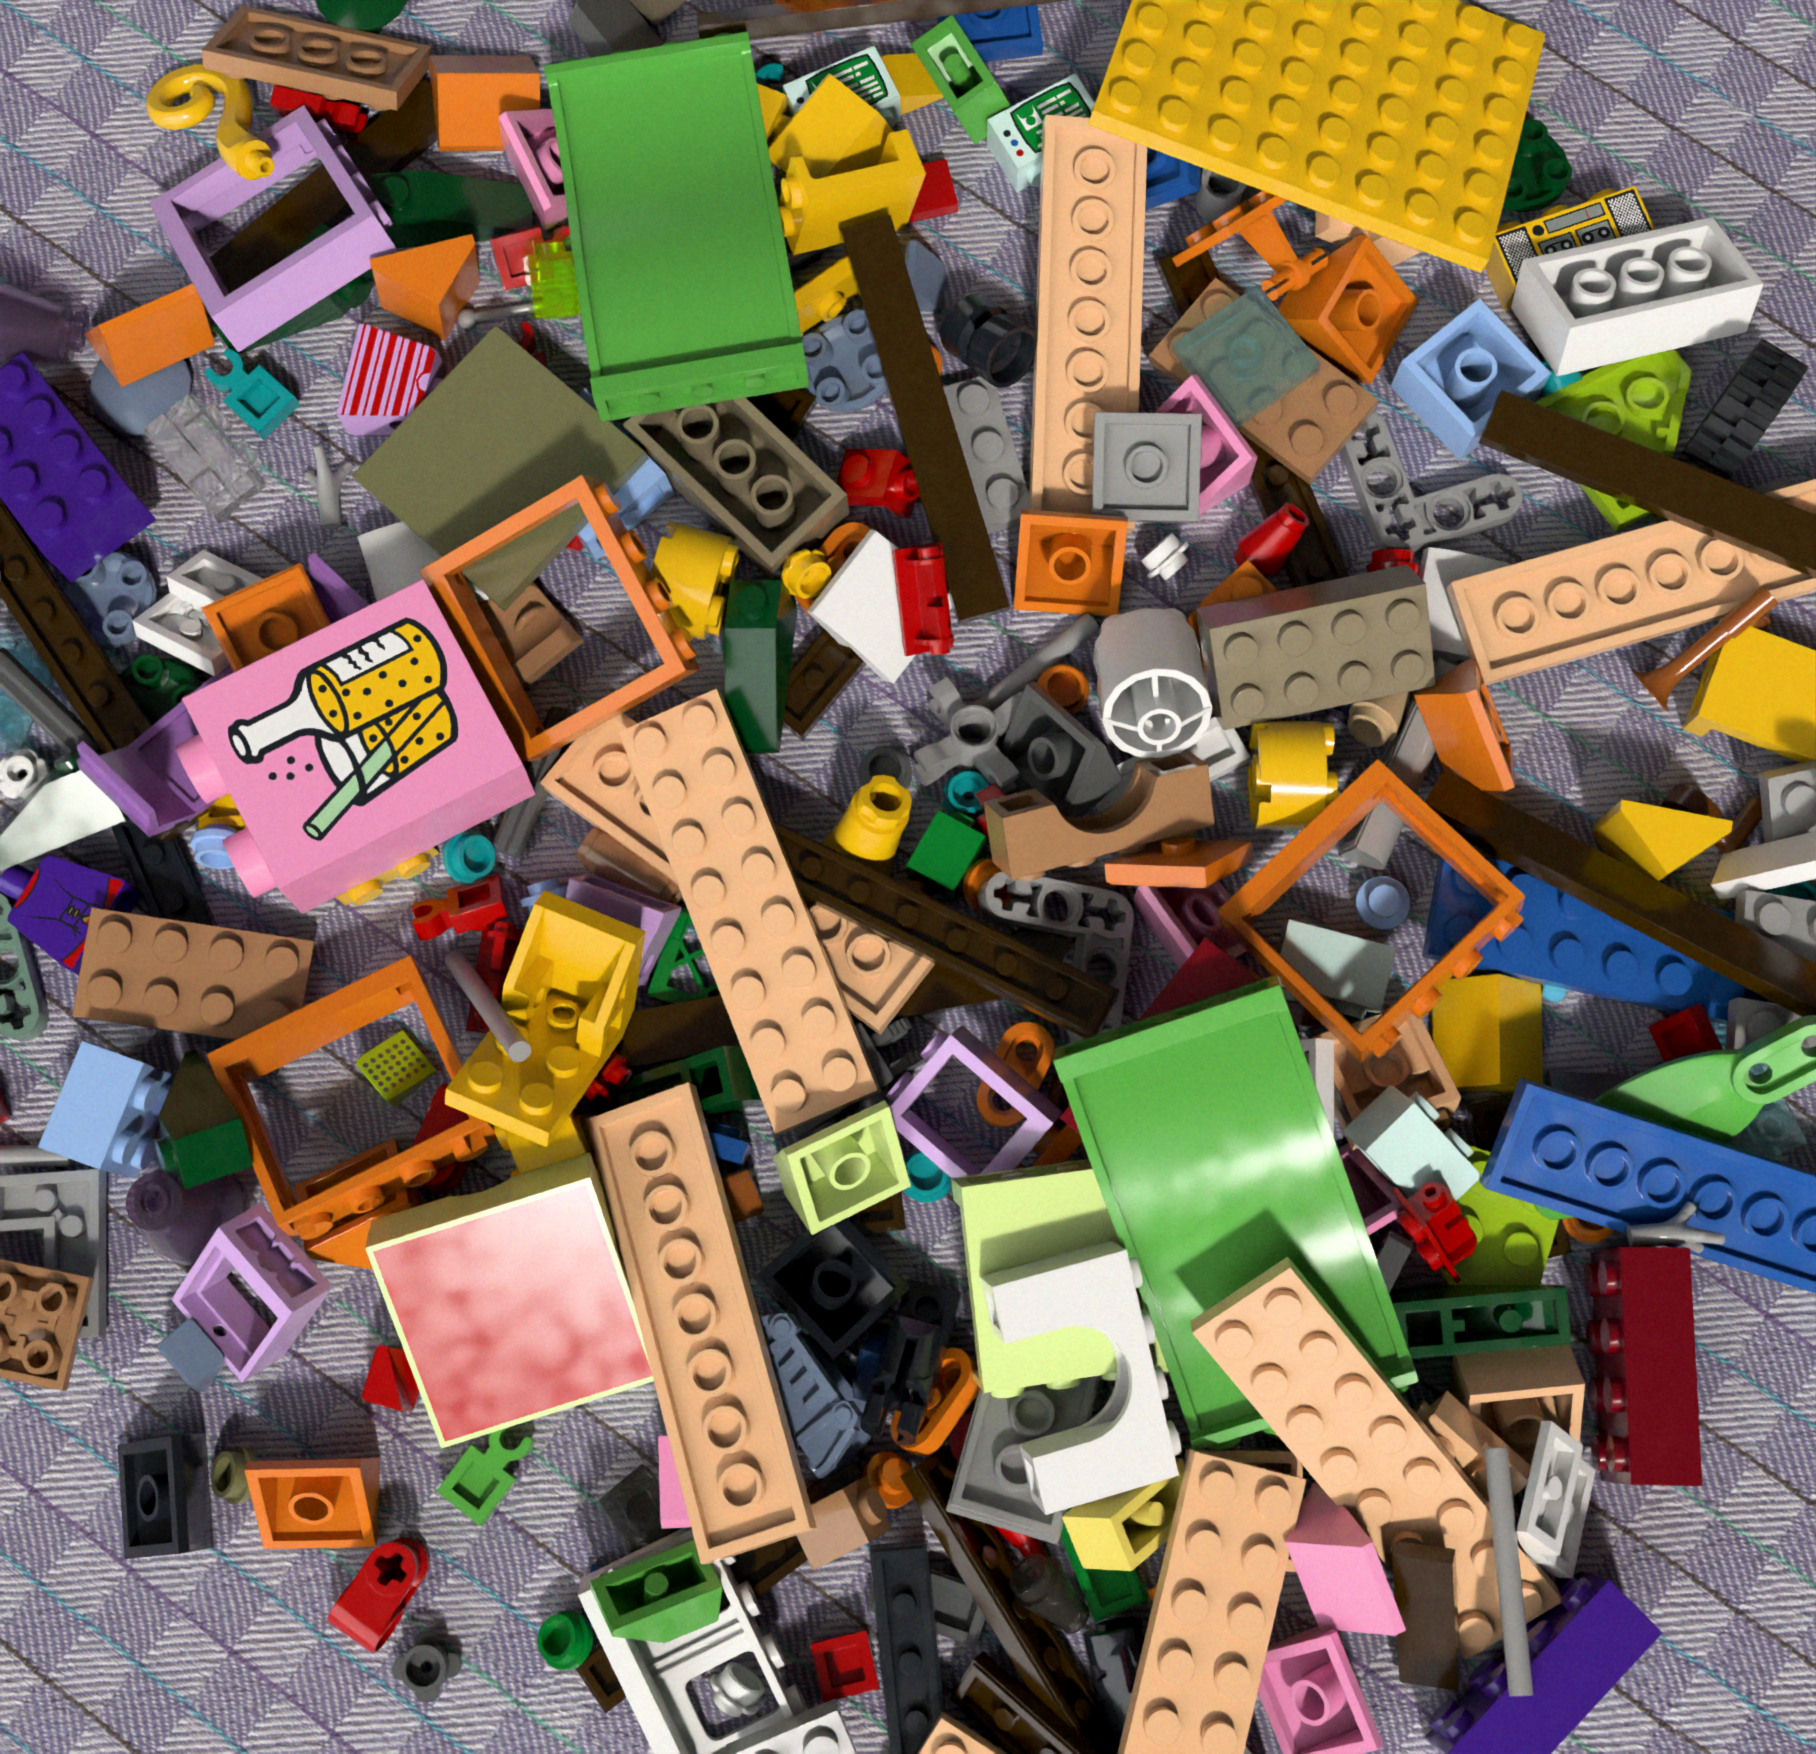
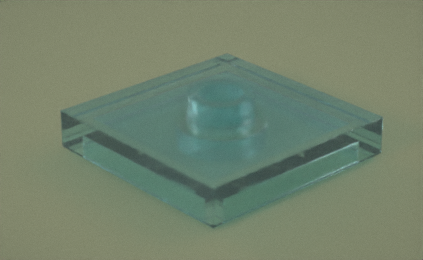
M1256 285L1172 344V352L1190 376L1194 374L1199 376L1236 428L1320 371L1318 360L1259 285Z

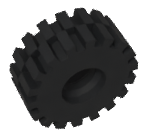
M1762 338L1709 410L1682 453L1720 477L1729 480L1777 417L1779 411L1802 380V377L1808 370V366Z

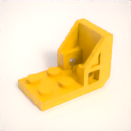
M544 890L534 903L503 984L501 1003L503 1009L529 1043L531 1053L524 1061L515 1062L511 1060L495 1035L489 1030L446 1088L445 1104L544 1147H548L625 1033L635 1008L646 931Z

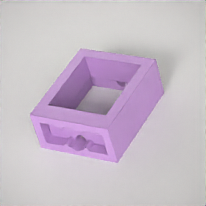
M963 1025L950 1034V1036L941 1030L920 1054L927 1061L920 1072L913 1077L907 1071L886 1095L893 1102L890 1106V1111L895 1129L951 1178L1015 1169L1063 1113ZM953 1055L1027 1118L983 1171L979 1170L909 1109Z
M259 1203L217 1228L171 1300L187 1319L194 1320L221 1351L227 1366L243 1383L285 1355L333 1286L292 1238L277 1226L272 1215ZM233 1267L278 1317L271 1329L226 1278ZM213 1329H220L224 1336H217Z

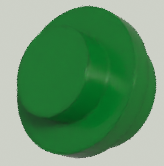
M571 1610L561 1611L549 1617L542 1624L537 1638L538 1650L551 1667L563 1671L576 1669L587 1659L591 1651L593 1631L589 1620L583 1614Z

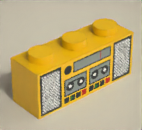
M1636 186L1618 192L1614 188H1609L1596 193L1586 203L1568 208L1567 205H1558L1544 212L1539 219L1521 224L1520 221H1512L1498 227L1490 259L1484 268L1503 311L1511 309L1523 259L1652 231L1655 228Z

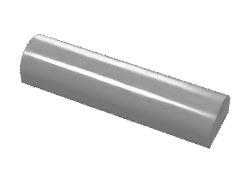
M1440 657L1434 659L1435 680L1455 668L1456 665ZM1422 689L1414 690L1397 736L1393 740L1386 742L1379 758L1416 795L1436 751L1414 698V694ZM1381 801L1346 834L1339 849V856L1366 868L1383 870L1404 822Z

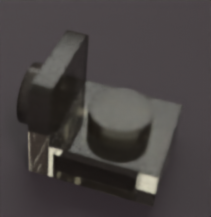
M644 1464L639 1465L598 1500L631 1553L682 1529L661 1528L659 1480L653 1471Z

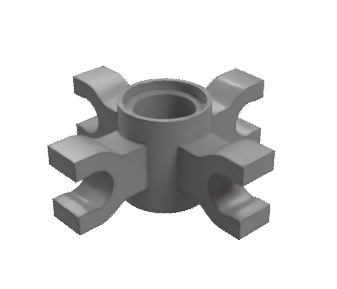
M948 677L930 686L929 692L934 699L929 701L928 706L934 715L946 725L950 735L939 742L928 744L914 752V757L918 764L914 765L913 771L923 785L926 787L933 783L948 770L956 766L962 771L981 772L989 786L994 783L1005 796L1017 792V785L1014 783V780L1019 778L1020 773L1013 763L998 749L997 742L1005 738L1023 692L1021 691L1010 697L997 709L991 711L980 705L966 706L956 687ZM976 735L984 739V741L970 743L965 741L963 737Z

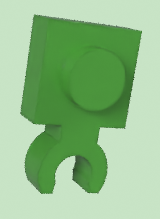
M510 1427L490 1433L489 1449L485 1452L476 1444L470 1445L436 1492L479 1526L485 1525L519 1479L507 1467L512 1461L523 1459L532 1451L535 1444L533 1437L526 1436L519 1447L513 1450L504 1443V1434Z

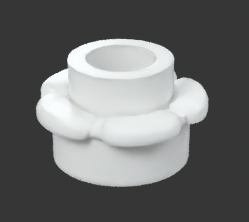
M1171 532L1140 559L1150 571L1147 577L1153 578L1159 573L1164 580H1167L1189 560L1182 553L1188 547V542L1185 541L1182 544Z
M19 749L13 753V756L3 758L0 762V790L4 795L12 799H17L18 797L26 799L50 771L47 761L43 758H38L37 753L30 749ZM21 770H26V777L23 779H19V772Z
M730 1662L719 1675L713 1674L710 1679V1684L715 1691L712 1699L724 1713L732 1717H740L742 1713L754 1715L759 1710L757 1706L758 1700L765 1692V1688L761 1680L745 1666Z

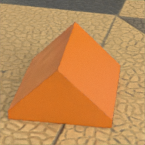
M429 55L428 62L439 152L505 151L500 140L499 116L506 111L540 109V73L530 56Z
M472 234L369 259L381 307L443 341H446L457 322L458 313L466 307L480 283L476 246Z
M193 283L99 324L85 333L90 345L121 387L215 346L202 299Z
M1021 509L1013 610L1081 615L1088 613L1094 616L1108 617L1118 614L1128 517Z
M1472 658L1465 660L1435 680L1436 686L1423 688L1414 694L1444 771L1479 788L1481 791H1507L1515 788L1514 751L1488 685L1480 687V670L1476 660Z
M380 1457L295 1458L247 1461L244 1470L264 1549L377 1546Z

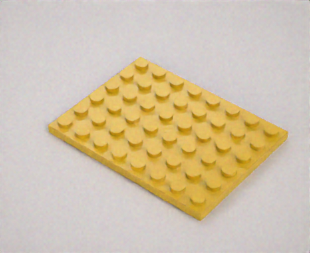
M1131 0L1088 125L1481 273L1490 259L1546 34L1459 0Z

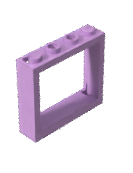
M304 105L255 135L271 149L274 171L270 176L261 177L257 180H247L233 172L221 157L149 203L211 318L238 352L371 269L369 259L393 254L398 251L384 230L393 224L325 118L315 123ZM318 156L355 214L229 293L196 233Z

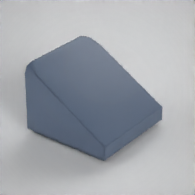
M909 240V244H906L905 264L919 310L923 312H941L944 304L946 267L939 258L918 241Z
M191 1319L183 1322L157 1344L159 1352L188 1386L197 1392L201 1391L203 1393L211 1386L224 1364L225 1358L221 1351L197 1323Z

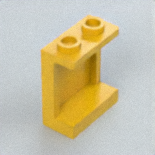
M908 129L888 133L878 165L813 179L802 155L790 158L786 177L781 180V195L778 206L783 234L787 238L793 255L843 244L841 228L891 215L895 231L906 229L926 175Z
M1749 627L1738 637L1732 638L1708 657L1682 730L1703 737L1711 729L1795 760L1797 764L1816 760V651L1760 629Z

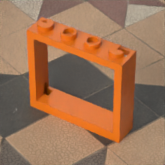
M587 475L577 477L419 570L422 579H424L522 763L540 760L700 670L694 658L697 656V653L691 644L694 641L693 637L685 627L681 626L678 628L669 611V608L673 606V601L667 588L659 578L653 579L643 561L647 558V551L641 539L632 529L627 531L617 512L622 509L618 496L612 495L606 481L601 482L598 477ZM579 502L664 664L545 730L461 571Z
M1377 759L1217 911L1220 924L1272 975L1277 974L1280 983L1362 1063L1372 1052L1378 1058L1388 1052L1402 1036L1397 1029L1412 1014L1421 1019L1441 1000L1443 995L1438 991L1439 988L1453 975L1459 981L1464 979L1483 959V956L1478 952L1493 937L1502 942L1521 924L1524 918L1519 912L1523 908L1525 895ZM1382 801L1487 899L1494 908L1361 1034L1251 924Z
M411 955L207 1054L220 1087L241 1117L253 1168L276 1224L293 1241L319 1237L332 1228L333 1222L351 1213L360 1214L371 1211L384 1202L385 1196L404 1186L412 1188L423 1185L435 1177L437 1170L455 1161L465 1162L477 1158L487 1150L489 1144L498 1140L493 1124L467 1114L468 1120L299 1204L295 1199L247 1083L415 1001L451 1080L454 1079L465 1064L429 984Z

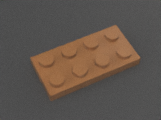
M243 5L202 49L203 69L221 72L232 79L249 78L271 83L273 86L318 93L329 100L346 99L367 104L372 109L381 111L391 109L397 111L429 70L428 60L429 55H432V46Z
M1216 277L1149 354V363L1179 386L1191 375L1197 374L1238 431L1309 485L1315 481L1378 407L1379 399Z
M91 908L72 1016L237 1040L304 1007L315 942Z

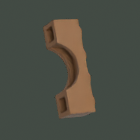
M1188 750L1164 758H1149L1137 761L1131 780L1123 794L1111 806L1090 816L1070 817L1060 814L1055 804L1035 788L984 801L992 861L1011 880L1016 879L1019 881L1038 879L1045 875V871L1065 865L1069 867L1087 866L1095 862L1096 857L1113 852H1138L1146 847V843L1157 840L1189 838L1196 834V830L1215 825L1208 764Z

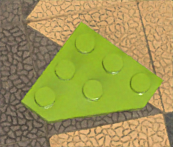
M1672 349L1601 366L1582 376L1583 379L1534 403L1673 458L1692 370L1677 351ZM1579 484L1615 532L1651 514L1649 511Z
M1468 1145L1474 1153L1467 1160L1482 1175L1491 1152ZM1479 1179L1456 1201L1461 1214L1476 1234L1477 1246L1471 1256L1464 1258L1453 1266L1461 1279L1457 1284L1442 1266L1439 1270L1442 1272L1448 1285H1540L1559 1220H1551L1542 1216L1532 1203L1485 1189L1479 1182Z

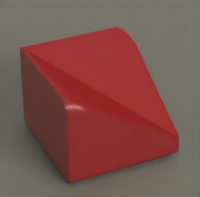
M379 1344V1347L375 1349L361 1394L362 1400L399 1411H414L419 1389L404 1349L393 1345Z

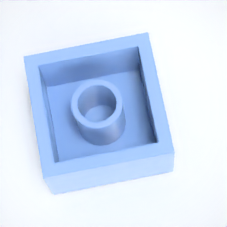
M1479 298L1403 359L1390 387L1456 458L1461 461L1480 445L1478 442L1501 390L1533 402L1538 397L1551 372Z
M82 1041L38 1148L99 1170L137 1179L140 1170H145L154 1157L156 1151V1139H154V1136L160 1124L158 1115L175 1075Z

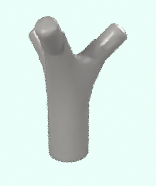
M317 443L313 445L317 475L312 470H308L304 476L317 492L321 528L336 529L342 526L339 502L340 488L344 478L353 470L354 466L351 462L346 461L335 472H332L323 445Z
M1687 1202L1677 1215L1667 1221L1627 1226V1237L1630 1247L1676 1245L1690 1248L1695 1253H1701L1704 1250L1702 1243L1722 1245L1726 1238L1723 1233L1686 1226V1223L1697 1209L1696 1205L1692 1202Z

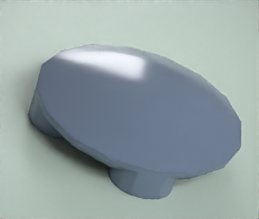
M854 310L850 313L836 316L822 324L813 333H809L802 338L810 387H805L809 394L816 397V403L829 411L850 413L869 407L885 394L887 387L863 310Z
M100 360L92 374L90 397L94 410L107 426L121 433L131 435H147L150 433L156 436L167 435L174 430L177 418L180 417L190 400L192 371L188 364L181 360L121 387L103 361Z
M121 551L112 552L72 583L66 577L61 583V587L103 650L115 649L132 642L136 638L132 620L153 606L157 599V588L152 573L138 558Z

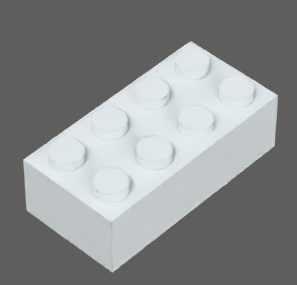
M1713 217L1523 259L1511 309L1555 375L1561 376L1745 333L1749 327L1764 283Z

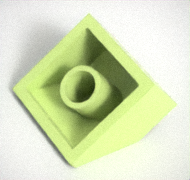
M885 1100L800 1140L773 1156L784 1194L811 1235L911 1187L890 1107Z

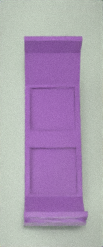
M315 552L308 556L309 581L331 624L369 606ZM227 666L216 677L212 676L194 692L234 673L231 666ZM183 701L127 747L98 755L84 741L77 745L80 757L76 761L79 769L149 837L175 827V824L188 820L190 822L195 816L204 812L215 802L206 804L187 775L175 749L176 745L199 734Z

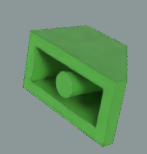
M950 15L910 45L974 145L987 137V119L1010 108L1011 105L954 16Z
M695 1540L592 1579L589 1584L612 1637L666 1643L713 1624L719 1619L723 1586L712 1564L700 1563Z

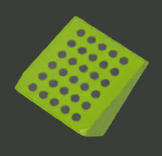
M404 1030L369 1050L354 1062L380 1095L395 1107L438 1072Z

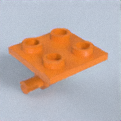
M1261 191L1184 238L1189 248L1174 256L1172 260L1175 266L1178 267L1239 232L1276 272L1269 279H1265L1261 285L1262 292L1277 284L1279 285L1265 294L1267 299L1275 301L1290 289L1297 291L1305 287L1310 281V276L1328 266V257L1326 256L1311 264L1312 261L1325 254L1321 248L1316 247L1300 259L1297 258L1272 213V210L1288 200Z

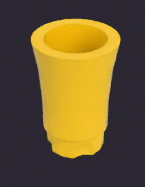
M887 775L873 776L870 783L861 786L855 792L844 815L827 834L823 844L890 876L894 868L896 851L901 835L909 820L912 803L909 790L902 787L894 777Z

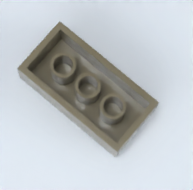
M746 398L630 417L623 424L625 431L666 474L670 484L720 533L732 537V544L739 546L738 550L769 580H781L784 562L792 553L803 549H808L811 552L850 515L847 493Z
M1407 564L1196 608L1204 671L1212 704V713L1223 730L1436 686L1426 583Z

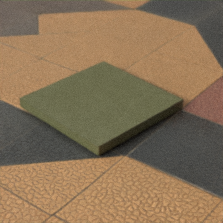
M495 325L354 472L352 477L443 557L581 475L598 477L601 482L606 481L612 495H615L649 458L642 448L610 421L601 422L597 410ZM578 502L461 572L466 579L505 612L589 521Z

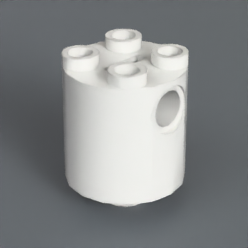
M1141 608L1122 615H1111L1102 623L1101 634L1095 641L1093 663L1098 676L1097 690L1102 721L1107 736L1120 750L1140 758H1164L1181 753L1198 742L1210 723L1212 704L1199 654L1200 648L1194 629L1186 622L1185 615L1175 608Z

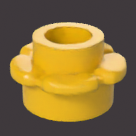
M808 549L796 551L784 562L781 580L791 595H798L803 599H811L819 595L828 585L831 578V569L825 563V555L820 550L814 549L810 552Z

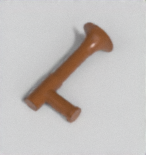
M1761 586L1722 617L1717 625L1673 660L1650 672H1638L1632 669V672L1655 700L1669 712L1667 706L1669 695L1678 682L1732 638L1735 639L1749 627L1767 632L1771 626V620L1767 613L1779 603L1764 586Z

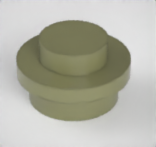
M236 1446L230 1451H223L214 1461L211 1472L212 1490L217 1497L224 1498L230 1504H243L251 1497L244 1469L247 1461L257 1460V1457L250 1447Z

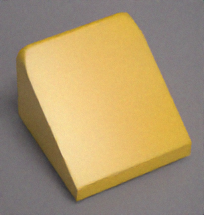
M916 53L881 56L900 94L901 115L944 98Z

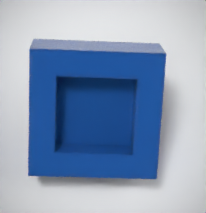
M711 1122L708 1132L716 1160L746 1169L752 1147L748 1142L740 1140L742 1131Z

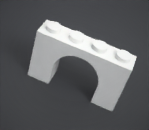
M1110 1240L980 1276L992 1331L1005 1344L1066 1327L1081 1326L1102 1332L1109 1340L1115 1354L1117 1364L1115 1387L1105 1407L1094 1418L1078 1427L1019 1444L1032 1500L1043 1513L1048 1515L1179 1476L1175 1456L1180 1455L1182 1452L1181 1443L1174 1423L1171 1420L1166 1421L1162 1400L1169 1397L1168 1387L1161 1367L1158 1364L1153 1365L1149 1344L1156 1341L1155 1330L1148 1311L1140 1309L1136 1288L1142 1287L1143 1281L1136 1257L1129 1258L1125 1248Z

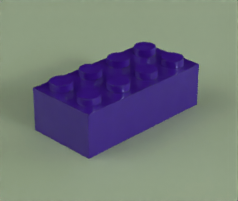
M23 352L0 368V498L42 554L72 583L153 523L156 518L49 381Z
M1579 1571L1573 1578H1561L1555 1583L1562 1597L1561 1603L1526 1624L1534 1695L1509 1696L1505 1653L1497 1660L1489 1657L1472 1672L1468 1679L1472 1687L1457 1703L1453 1699H1449L1436 1710L1428 1723L1432 1730L1424 1738L1439 1754H1551L1663 1632L1609 1579Z

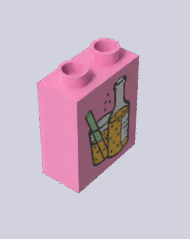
M424 579L182 698L199 732L198 735L175 746L177 755L187 775L206 804L230 793L247 828L223 839L224 847L239 877L253 898L278 887L301 914L536 795L516 750Z

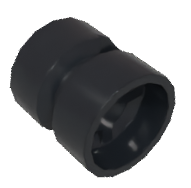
M970 294L959 300L945 317L941 329V343L944 349L960 362L971 367L972 371L997 388L1009 387L1017 383L1027 374L1034 363L1037 343L1035 331L1016 317L1008 314L1005 309L983 294Z

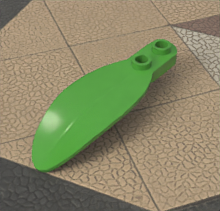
M1816 1015L1798 1018L1740 1049L1707 1051L1659 1064L1619 1083L1594 1101L1727 1143L1751 1123L1765 1104L1778 1101L1816 1081V1046L1812 1048L1802 1047V1042L1807 1037L1816 1036ZM1764 1063L1768 1065L1767 1070L1762 1074L1752 1075L1749 1073L1750 1068L1755 1064ZM1533 1204L1542 1216L1551 1220L1573 1217Z

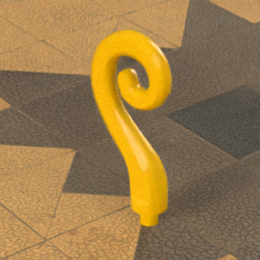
M195 64L171 71L155 83L147 94L145 101L148 116L154 124L163 129L171 130L198 125L210 115L215 107L213 93L209 90L217 91L225 96L215 137L219 153L226 165L233 172L247 180L265 178L273 173L274 162L271 149L265 142L251 133L253 100L249 84L245 79H232L221 72L203 69V64ZM190 93L191 99L180 106L171 107L181 96Z

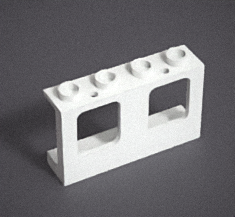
M691 1527L682 1528L582 1577L578 1591V1597L654 1754H727L726 1744L809 1710L798 1685L794 1684L787 1687L779 1668L786 1665L784 1656L773 1633L771 1632L763 1636L754 1618L761 1614L756 1596L748 1581L738 1585L729 1566L736 1562L735 1556L711 1563L730 1602L725 1609L719 1611L717 1622L666 1643L612 1637L589 1587L590 1580L694 1540ZM744 1652H754L779 1704L774 1711L718 1738L711 1737L706 1732L686 1691L687 1682L693 1677Z

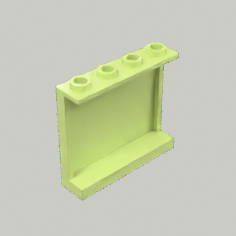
M1089 1159L951 1178L953 1200L960 1206L978 1365V1370L972 1372L973 1379L984 1393L991 1392L992 1397L1009 1398L1023 1394L1025 1392L1024 1387L1046 1384V1387L1050 1389H1068L1080 1385V1378L1099 1375L1104 1380L1116 1381L1117 1364L1113 1348L1107 1337L1096 1329L1081 1326L1066 1327L1005 1344L992 1331L980 1276L1110 1240L1121 1246ZM1136 1288L1140 1309H1146L1139 1289ZM1156 1337L1155 1343L1149 1344L1153 1365L1158 1364L1163 1372H1169Z

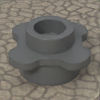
M423 1631L415 1637L414 1647L404 1656L395 1659L392 1670L396 1679L403 1680L409 1689L416 1692V1697L419 1701L428 1703L438 1698L440 1687L449 1677H455L460 1673L462 1661L457 1653H448L439 1644L438 1635L435 1632ZM424 1661L431 1662L432 1670L430 1672H425L422 1669Z

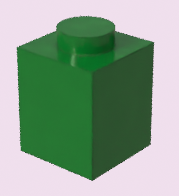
M938 810L906 864L907 877L913 880L929 881L934 892L954 902L963 886L968 869L979 859L985 848L986 836L979 832L981 829L980 825L960 812L953 811L951 816Z

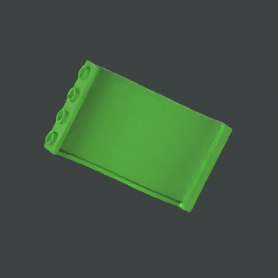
M748 31L735 34L720 33L711 38L688 42L673 41L658 47L634 51L619 50L610 55L586 59L571 58L561 63L544 65L561 162L574 270L591 374L592 395L601 422L810 387Z
M1277 974L1055 1049L1053 1062L1060 1082H1063L1078 1130L1120 1244L1127 1250L1129 1258L1136 1257L1143 1281L1142 1287L1138 1289L1145 1308L1151 1317L1155 1335L1189 1430L1193 1450H1200L1206 1447L1211 1451L1224 1450L1236 1445L1242 1436L1261 1430L1267 1434L1275 1433L1194 1336L1190 1321L1286 1257L1290 1258L1400 1394L1409 1388L1408 1385L1419 1382L1412 1357Z

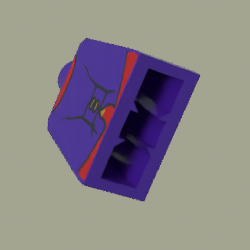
M47 855L42 859L35 872L17 864L7 868L0 877V891L17 900L8 914L7 921L64 968L78 975L81 968L91 908L132 913L141 898L137 888L118 877L51 855Z

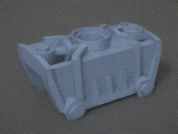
M772 1313L761 1317V1326L795 1450L799 1447L803 1449L809 1468L818 1478L834 1476L855 1461L872 1437L860 1428V1421L866 1402L853 1398V1382L837 1359L831 1362L802 1331L803 1327L794 1314Z

